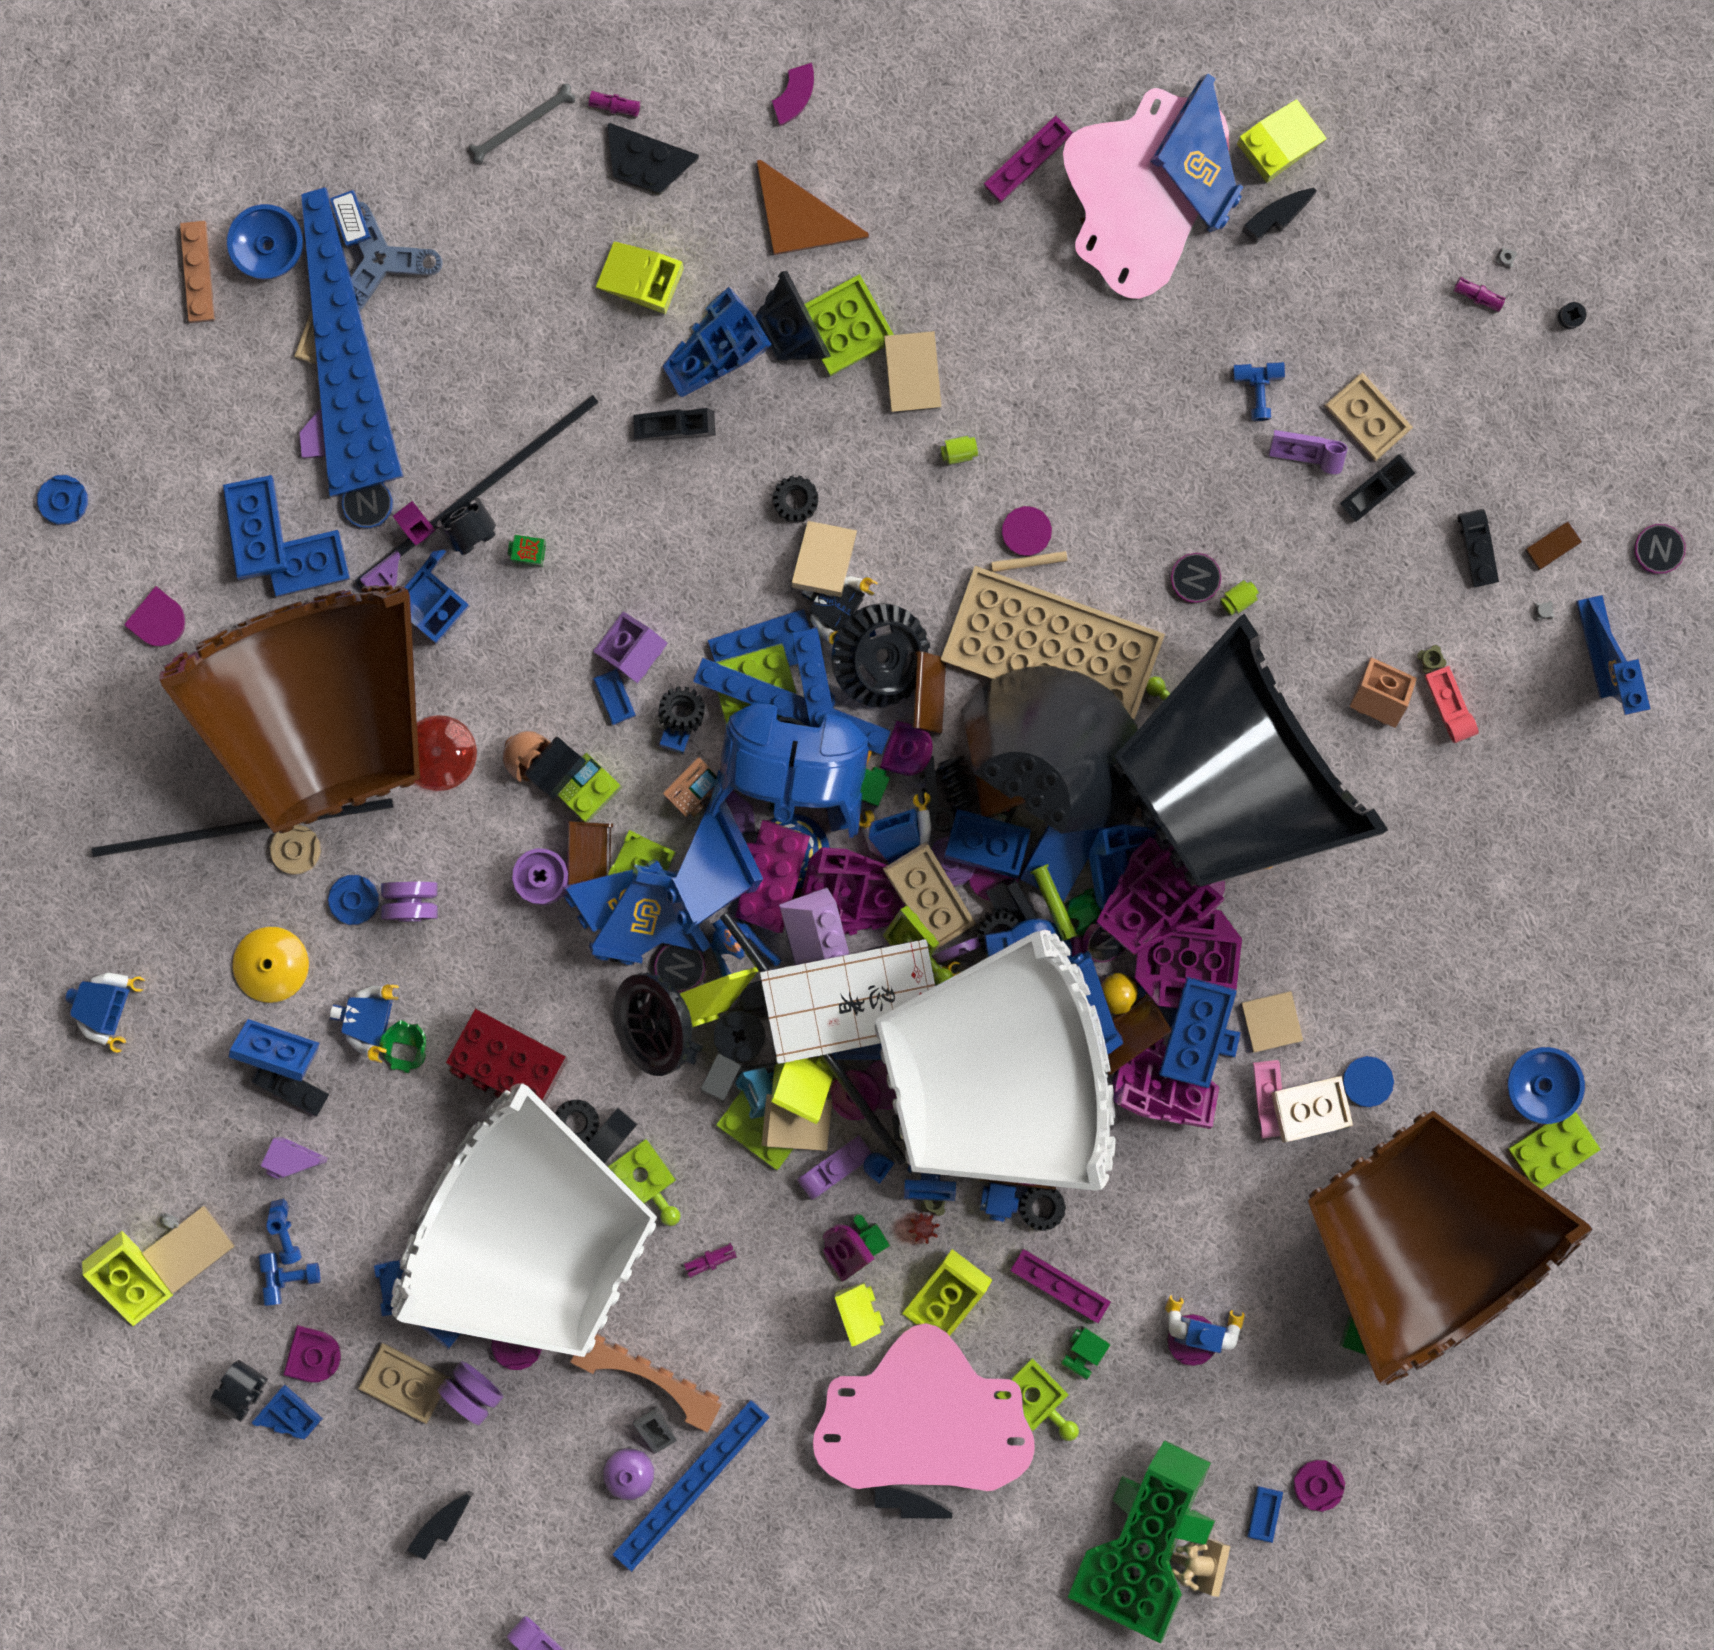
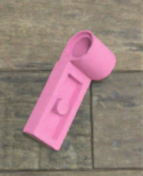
M1278 1060L1253 1063L1258 1122H1261L1262 1128L1260 1136L1261 1138L1281 1136L1271 1092L1282 1090L1280 1063Z

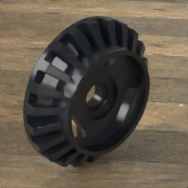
M877 603L857 610L845 620L834 639L831 663L837 683L850 698L867 706L886 707L887 705H896L900 700L911 696V692L916 689L917 656H915V652L928 653V649H930V642L926 638L927 632L921 626L919 619L914 617L908 610L899 606ZM890 625L891 632L874 637L869 636L875 629ZM885 649L887 651V658L884 662L879 663L876 658L877 652ZM911 651L909 667L905 674L902 675L908 652ZM861 665L876 680L871 686L860 673L859 667Z
M641 972L626 978L620 984L614 1001L616 1031L625 1052L632 1062L647 1074L664 1076L681 1068L680 1064L686 1061V1053L689 1052V1044L692 1037L691 1016L684 999L668 982H663L660 976H653L650 972ZM650 993L649 1000L646 1003L647 996ZM651 1019L654 1022L655 1029L652 1026Z

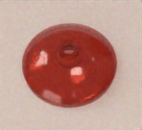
M443 715L430 716L417 722L420 779L415 780V783L433 791L449 790L462 784L472 773L477 760V746L470 730L459 720ZM436 747H440L442 750L439 756L433 755V749Z

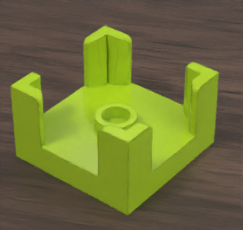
M629 830L624 840L625 843L608 875L634 869V865L646 866L652 860H657L662 869L668 871L676 852Z

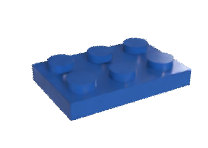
M334 530L284 542L288 571L271 574L276 597L351 580L340 531Z
M957 809L944 858L1018 879L1031 829Z
M247 1019L230 1049L229 1058L302 1081L318 1052L320 1043Z

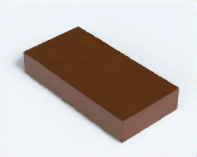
M1566 522L1528 547L1525 551L1538 570H1541L1582 543L1570 523Z

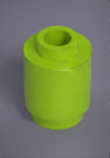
M967 435L944 440V446H940L943 461L948 460L949 465L971 461L973 457H978L975 437L969 438Z
M1242 580L1225 592L1220 602L1227 613L1232 616L1235 613H1241L1258 601L1256 595L1259 592L1251 581L1247 583L1245 580Z

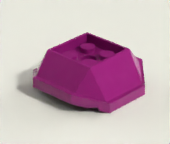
M1215 909L1205 919L1137 953L1134 978L1157 1006L1178 1008L1186 976L1237 990L1242 938L1223 912ZM1185 951H1189L1194 955V962L1190 966L1183 964L1181 961V956Z

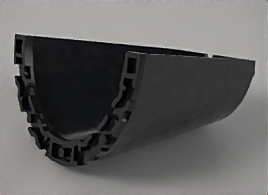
M1245 614L1241 615L1114 756L1116 764L1113 767L1119 777L1124 778L1127 784V793L1133 803L1138 804L1142 810L1141 819L1148 830L1153 828L1156 833V843L1162 851L1168 850L1170 860L1176 869L1180 868L1183 871L1191 887L1194 885L1198 888L1380 836L1388 831V828L1374 808L1366 809L1362 804L1355 807L1358 801L1347 789L1343 791L1340 787L1342 783L1332 773L1329 766L1314 747L1287 705L1282 693H1278L1274 687L1276 681L1269 667L1262 668L1260 665L1265 658L1260 650L1259 634Z

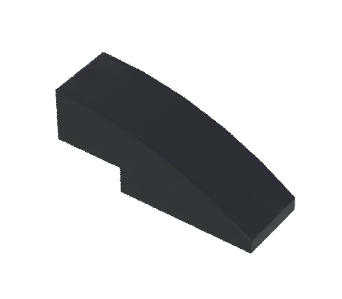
M1314 187L1301 190L1269 204L1244 225L1242 232L1256 244L1273 226L1281 233L1312 200L1317 190Z
M709 408L684 411L676 409L633 415L635 440L716 436L715 413Z
M1400 453L1340 502V504L1353 520L1357 522L1414 476L1417 471L1404 455Z
M617 1108L586 1146L605 1164L636 1128L638 1123L623 1110Z
M893 1485L875 1487V1508H901V1518L952 1519L951 1509L925 1494Z
M468 1491L441 1508L415 1536L407 1551L425 1560L438 1538L447 1542L474 1493Z

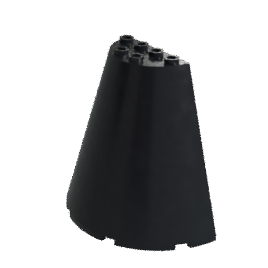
M1030 666L1012 670L996 677L981 687L964 705L962 713L975 775L1010 799L1015 796L1022 797L1026 802V810L1061 834L1128 824L1137 810L1138 804H1134L1129 797L1127 784L1124 778L1119 777L1113 765L1116 764L1114 756L1135 734L1138 726L1134 718L1132 719L1125 709L1123 702L1102 683L1075 670L1070 671L1057 668L1058 666Z

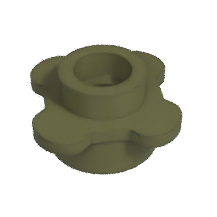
M1433 645L1431 649L1426 651L1421 650L1417 654V658L1423 664V672L1426 674L1433 672L1434 669L1446 666L1447 662L1443 658L1441 648L1438 645ZM1430 657H1433V658H1434V661H1433V662H1431V661L1429 660Z
M924 1200L921 1203L920 1207L923 1212H935L937 1216L945 1213V1201L937 1200V1203L933 1204L932 1200Z

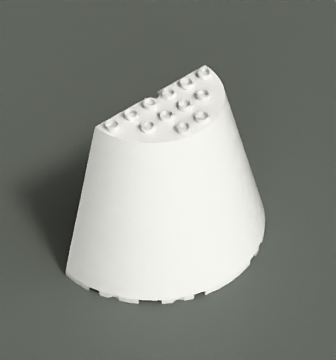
M1048 930L1034 932L875 1019V1033L882 1045L881 1058L888 1070L887 1083L890 1089L895 1090L897 1099L893 1100V1108L895 1113L899 1115V1133L906 1144L905 1158L907 1163L911 1165L912 1172L1094 1191L1102 1190L1106 1185L1109 1175L1105 1171L1112 1170V1157L1115 1153L1114 1136L1110 1137V1125H1114L1115 1118L1113 1085H1108L1107 1074H1105L1106 1072H1111L1107 1049L1095 1005L1090 1006L1086 995L1091 993L1084 981L1083 973L1079 966L1070 963L1067 957L1070 955V950L1063 941H1060L1055 933L1051 934Z
M520 1083L511 1086V1092L505 1090L498 1099H495L489 1105L485 1112L489 1116L483 1123L478 1121L476 1125L472 1126L465 1139L457 1147L455 1152L458 1154L455 1160L452 1161V1164L447 1163L416 1221L419 1224L415 1235H410L407 1247L400 1261V1269L404 1270L401 1280L397 1278L394 1281L393 1298L391 1300V1306L394 1307L392 1314L397 1320L404 1323L584 1357L586 1353L593 1349L596 1341L594 1337L598 1329L601 1330L604 1327L608 1318L606 1314L610 1306H614L620 1296L617 1288L621 1282L626 1283L632 1273L630 1268L634 1260L639 1259L644 1249L642 1245L646 1237L653 1233L656 1226L654 1222L657 1217L528 1086Z

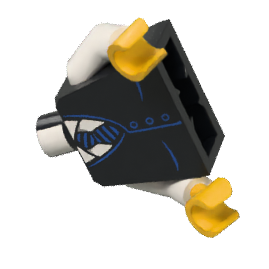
M852 576L846 577L841 597L803 590L801 596L813 602L809 609L811 614L810 621L814 628L817 627L819 636L833 645L841 625L850 615L858 610L865 597V593L870 596L874 595V592L869 590V586L871 584L877 585L878 583L869 577L864 579Z

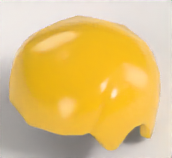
M1114 973L1113 975L1110 974L1102 982L1101 987L1110 1013H1126L1130 1010L1133 1003L1137 1001V984L1130 976L1123 973Z

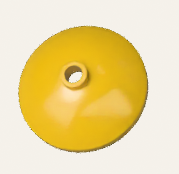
M263 927L252 931L242 939L233 956V973L238 986L245 994L257 1001L274 1003L290 998L303 986L308 975L309 958L306 948L296 935L283 928ZM267 959L272 962V966L269 969L264 967V962Z

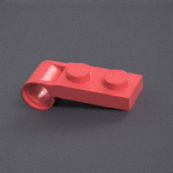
M1450 666L1426 674L1424 677L1452 742L1455 744L1479 734L1475 719L1467 710Z

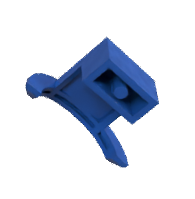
M445 550L433 551L419 571L404 587L408 589L410 595L411 622L436 644L440 642L470 607L466 601L431 573L444 557Z

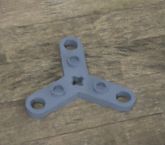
M358 201L360 208L366 212L364 219L371 239L358 243L363 252L364 259L351 277L354 292L359 300L358 307L361 311L387 273L432 276L441 270L443 261L441 256L432 249L388 246L370 207L364 202ZM380 253L382 256L386 255V258L383 259L384 264L380 265L378 262L374 263V261L377 259L376 254ZM427 256H434L436 258V265L432 269H427L423 266V261Z

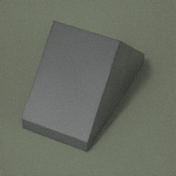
M718 1054L701 1087V1093L724 1103L741 1064Z
M658 1406L639 1416L633 1422L654 1453L677 1441Z

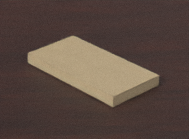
M924 842L883 868L905 906L908 905L917 914L920 921L940 943L936 949L976 925L927 842Z

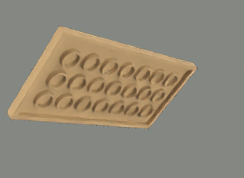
M975 566L941 661L991 680L1012 670L1030 666H1058L1057 668L1070 671L1075 670L1092 677L1111 690L1123 702L1125 709L1132 719H1135L1165 634Z

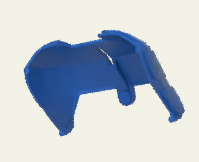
M772 704L747 706L731 715L728 724H726L721 751V766L717 773L709 812H712V816H716L720 811V804L733 789L750 797L775 803L774 817L781 823H787L792 820L795 806L826 808L839 805L849 827V838H854V835H858L862 803V793L860 791L866 772L869 746H867L868 738L852 721L841 716L825 714L822 725L816 728L778 721L777 706ZM793 741H798L794 767H789Z

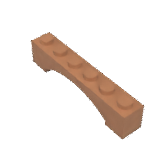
M598 1333L594 1337L596 1340L595 1345L589 1353H586L584 1357L573 1356L570 1363L592 1374L595 1373L596 1369H618L632 1372L651 1380L666 1390L678 1402L687 1416L685 1422L707 1433L722 1405V1402L718 1401L719 1395L709 1390L703 1393L695 1389L697 1384L683 1378L681 1382L673 1378L674 1373L662 1366L659 1370L650 1366L651 1361L641 1355H637L636 1358L627 1354V1348L617 1343L614 1346L605 1343L606 1338Z

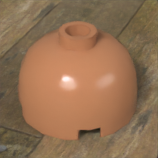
M524 731L509 737L505 742L503 751V763L506 770L519 782H521V779L526 782L530 781L524 773L551 742L533 731Z

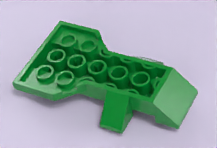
M1165 1440L1150 1463L1141 1484L1122 1476L1112 1499L1129 1515L1120 1538L1086 1551L1068 1598L1161 1644L1182 1596L1169 1563L1178 1539L1204 1545L1207 1543L1215 1524V1520L1193 1509L1191 1510L1211 1462ZM1144 1543L1150 1548V1551L1146 1554L1142 1552L1143 1548L1140 1547ZM1137 1567L1140 1574L1137 1577L1133 1576L1134 1571H1131V1568ZM1127 1590L1131 1598L1128 1600L1123 1599L1124 1594H1121V1592Z

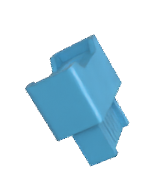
M765 1067L742 1072L735 1082L737 1088L745 1093L751 1107L749 1113L751 1119L765 1116L767 1094L772 1095L774 1072L767 1073Z

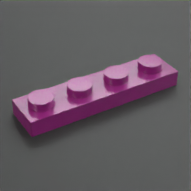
M1057 116L1053 117L984 183V187L1002 203L1068 140L1073 132Z
M1024 1248L1010 1269L1016 1275L1098 1324L1111 1303L1107 1298Z

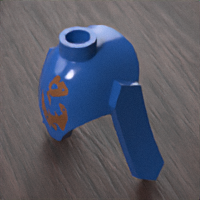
M719 919L712 923L716 930L713 933L710 948L721 977L730 975L731 972L721 955L730 954L739 960L745 956L743 949L722 920ZM736 922L747 939H751V943L758 949L762 957H766L774 966H778L781 963V958L769 949L748 925Z

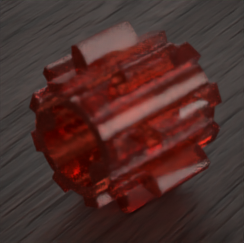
M920 1212L919 1220L910 1219L915 1226L909 1229L908 1232L917 1234L915 1242L919 1241L920 1238H924L925 1243L928 1244V1237H938L933 1231L940 1224H932L933 1214L927 1219ZM922 1221H925L926 1225H931V1231L927 1235H923L921 1231L917 1232V1225Z

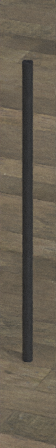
M594 395L586 399L432 519L430 524L435 530L438 528L437 523L439 520L442 524L447 520L444 516L447 512L469 500L471 503L475 500L474 498L484 493L598 404V400ZM408 538L402 544L396 547L393 551L387 554L384 558L378 561L375 565H373L370 569L364 572L361 576L355 579V581L362 588L364 586V584L360 580L362 576L368 573L371 569H373L375 566L381 563L384 559H386L396 550L398 551L401 557L410 549H412L415 546V544L411 541L410 538Z
M393 798L365 802L358 806H352V804L341 806V812L334 815L326 813L318 816V820L394 808ZM264 819L92 847L93 857H100L268 829L270 827Z
M729 912L723 914L720 919L759 973L770 971ZM832 1054L820 1055L898 1164L902 1165L905 1163L904 1153Z

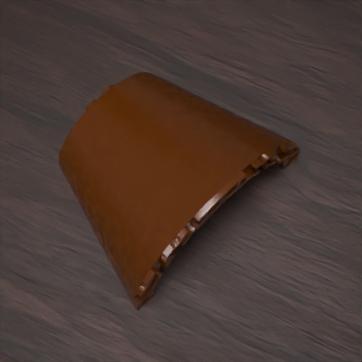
M392 585L365 586L361 588L362 593L352 594L350 590H342L328 595L313 597L314 601L302 604L299 601L266 612L237 624L238 627L232 631L227 632V629L212 637L206 638L195 646L196 652L189 656L187 652H182L164 667L165 671L160 672L159 680L162 687L274 833L278 831L279 833L289 832L294 828V825L302 822L303 824L313 823L318 820V816L326 813L328 815L337 814L342 811L341 806L351 803L352 806H358L367 801L366 798L374 795L376 797L385 796L391 792L390 789L399 786L400 788H406L413 785L415 780L420 779L411 607L408 589L401 586H396L393 589Z
M1431 1111L1428 1114L1423 1112L1413 1120L1414 1124L1407 1129L1402 1127L1392 1135L1394 1139L1387 1144L1381 1142L1371 1150L1373 1153L1371 1157L1366 1160L1360 1157L1350 1165L1352 1169L1345 1174L1339 1172L1330 1179V1185L1324 1189L1318 1187L1309 1194L1310 1199L1307 1200L1375 1377L1382 1386L1385 1384L1390 1385L1393 1382L1406 1378L1408 1376L1407 1371L1411 1370L1413 1366L1416 1370L1422 1369L1432 1361L1443 1356L1446 1350L1451 1347L1455 1348L1509 1309L1508 1306L1514 1301L1520 1300L1530 1290L1540 1284L1549 1275L1550 1265L1554 1263L1560 1266L1582 1245L1581 1241L1587 1239L1593 1230L1587 1222L1435 1111Z

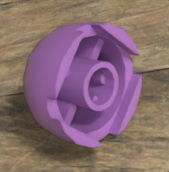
M624 1448L616 1451L607 1460L603 1469V1480L607 1489L615 1497L622 1500H635L642 1497L651 1488L654 1480V1467L651 1459L644 1452Z

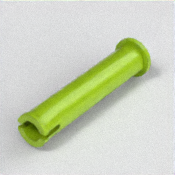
M1047 864L1031 871L1030 874L1034 875L1062 941L1076 936L1077 933L1047 869L1049 865Z

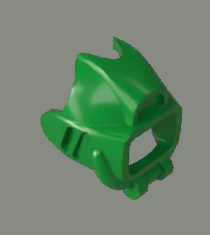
M1094 888L1085 890L1083 894L1065 903L1066 906L1069 905L1067 912L1069 919L1075 918L1080 922L1076 930L1077 934L1084 935L1092 923L1094 925L1097 923L1102 912L1094 899L1096 898Z
M400 1020L389 1027L382 1035L380 1047L386 1049V1053L382 1052L384 1059L391 1064V1070H403L404 1073L409 1074L410 1069H416L424 1063L426 1057V1037L418 1024H408ZM394 1043L417 1047L415 1060L411 1062L392 1057Z

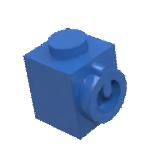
M990 1182L989 1187H983L980 1211L990 1214L989 1219L1004 1222L1005 1217L1011 1218L1012 1213H1017L1019 1198H1015L1016 1187Z

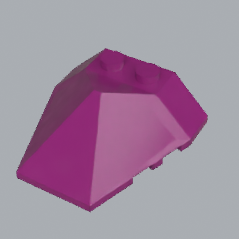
M1151 836L1132 853L1124 874H1121L1113 895H1110L1097 920L1099 926L1133 955L1205 919L1225 900L1210 885L1199 888L1195 885L1191 887L1183 871L1180 868L1176 869L1170 860L1168 850L1162 851Z
M821 847L809 858L801 897L828 888L836 901L844 934L851 936L857 934L859 930L867 928L874 930L889 926L900 909L905 907V904L883 870L888 865L842 848Z
M1163 1038L1115 1071L1112 1083L1113 1101L1119 1106L1141 1117L1206 1129L1213 1127L1219 1086L1212 1080L1209 1088L1160 1076L1159 1071L1167 1047L1163 1044Z

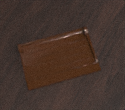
M915 652V656H917L914 724H911V728L942 733L946 663L941 661V656L926 652Z
M568 822L567 885L607 876L608 828L610 871L611 828H613V824Z
M1147 993L1135 1002L1128 1012L1118 1014L1112 1019L1116 1030L1122 1036L1123 1044L1108 1054L1111 1070L1108 1074L1111 1075L1172 1031L1159 1007Z

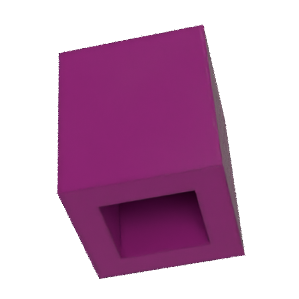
M413 501L393 515L415 546L436 531Z

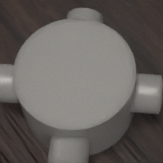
M1502 247L1499 259L1496 262L1497 264L1501 263L1512 268V262L1515 260L1517 252Z
M1551 601L1542 604L1537 602L1535 604L1538 615L1536 618L1538 620L1548 617L1553 619L1555 616L1553 614V603Z
M166 1212L160 1215L162 1219L160 1222L173 1229L175 1227L178 1228V1218Z

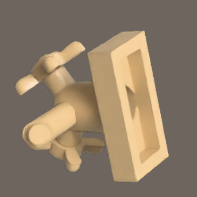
M1208 1539L1204 1545L1188 1542L1185 1546L1176 1547V1553L1172 1554L1171 1559L1185 1566L1186 1569L1181 1574L1172 1568L1174 1576L1177 1577V1581L1182 1586H1189L1194 1591L1199 1590L1208 1595L1219 1597L1230 1546L1217 1540ZM1204 1550L1203 1556H1199L1197 1551ZM1186 1552L1188 1556H1185L1181 1553ZM1194 1575L1198 1576L1196 1584L1191 1582Z

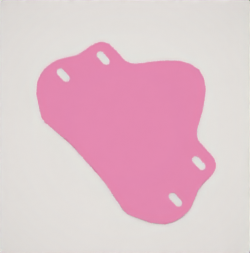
M1153 88L1145 93L1136 114L1130 120L1083 127L1068 138L1063 151L1064 166L1069 180L1086 212L1085 222L1075 242L1076 252L1083 260L1099 270L1115 292L1128 298L1140 299L1151 295L1169 282L1198 215L1162 166L1157 167L1150 162L1187 100V97H1178L1158 88ZM1155 99H1160L1161 105L1156 115H1152L1150 113L1151 106ZM1220 111L1229 151V130L1225 117ZM1091 235H1096L1097 241L1092 251H1088L1086 249L1087 242ZM1123 268H1128L1129 274L1125 282L1120 284L1118 277Z
M926 1323L913 1326L905 1331L891 1346L872 1374L867 1376H840L831 1381L827 1391L825 1412L814 1432L813 1439L814 1454L818 1464L830 1476L856 1489L909 1484L952 1485L993 1491L1017 1479L1029 1468L1035 1448L1034 1436L1024 1417L1022 1394L1019 1385L1010 1379H985L978 1376L952 1338L937 1326ZM841 1388H852L856 1393L852 1397H843L838 1395V1390ZM996 1391H1009L1011 1398L995 1399L994 1393ZM825 1434H838L841 1436V1440L839 1442H825L823 1436ZM1010 1437H1021L1025 1440V1443L1021 1446H1011L1007 1444V1439Z

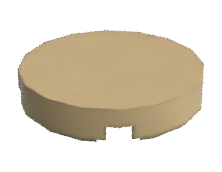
M297 824L289 832L279 833L278 831L272 837L270 844V857L281 871L292 875L304 874L311 870L318 862L321 853L320 841L316 834L308 827Z

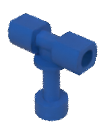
M1284 362L1266 363V367L1252 368V364L1234 365V382H1249L1250 386H1255L1256 408L1251 409V420H1271V408H1266L1265 386L1270 384V380L1285 379Z
M283 1198L271 1202L267 1219V1230L271 1235L278 1234L283 1248L279 1253L282 1264L289 1265L299 1261L302 1255L299 1247L292 1245L287 1230L291 1227V1222L286 1221L289 1205Z
M276 1253L259 1255L261 1273L265 1272L266 1288H263L265 1306L282 1304L280 1288H285V1282L307 1279L309 1284L321 1282L318 1263L307 1264L304 1270L284 1272L282 1267L278 1268Z

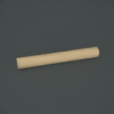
M1066 551L995 561L991 562L992 571L996 572L1068 560Z

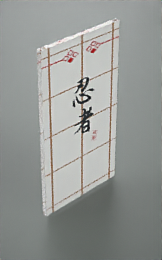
M926 939L760 972L778 1064L879 1044L881 1041L875 1033V1019L935 987Z

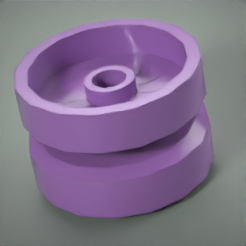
M536 848L525 852L518 858L513 868L512 881L515 890L523 899L536 905H549L559 901L566 894L563 887L568 883L567 863L560 855L549 849ZM540 873H546L547 879L545 882L538 880Z
M381 883V896L385 899L397 900V903H387L381 906V919L398 920V922H421L422 920L438 919V906L434 903H422V899H433L438 896V883Z
M461 1361L452 1371L457 1381L446 1378L437 1390L457 1412L472 1423L480 1425L489 1415L485 1405L495 1408L504 1396L477 1369L467 1362Z

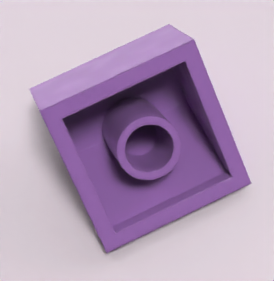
M623 611L593 652L638 684L668 643L652 629Z
M284 1137L273 1138L261 1167L267 1169L266 1174L280 1179V1177L291 1176L324 1164L328 1158Z

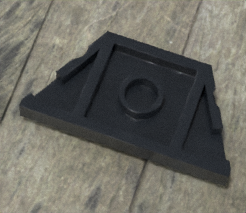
M608 123L614 179L661 195L669 188V185L681 177L683 172L699 159V155Z
M788 271L780 272L777 284L773 290L769 291L764 305L760 307L755 316L770 341L777 360L826 359L831 357Z

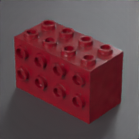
M475 1008L446 1064L450 1068L449 1072L462 1080L465 1077L472 1079L471 1083L473 1086L484 1092H487L488 1088L495 1091L494 1095L496 1098H499L505 1090L511 1092V1086L522 1083L528 1086L546 1103L568 1060L563 1054Z

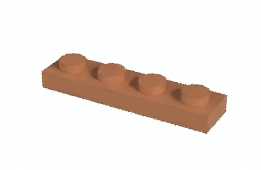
M206 221L180 223L188 321L190 323L215 321Z

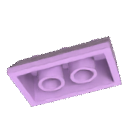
M828 888L779 905L795 965L850 955L837 904Z

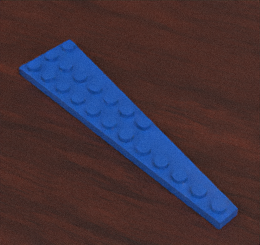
M324 187L303 193L301 197L330 497H336L400 479L404 476L328 190Z

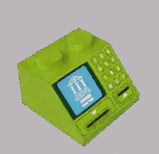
M586 752L582 756L586 760L585 764L560 791L558 796L585 822H589L623 787Z

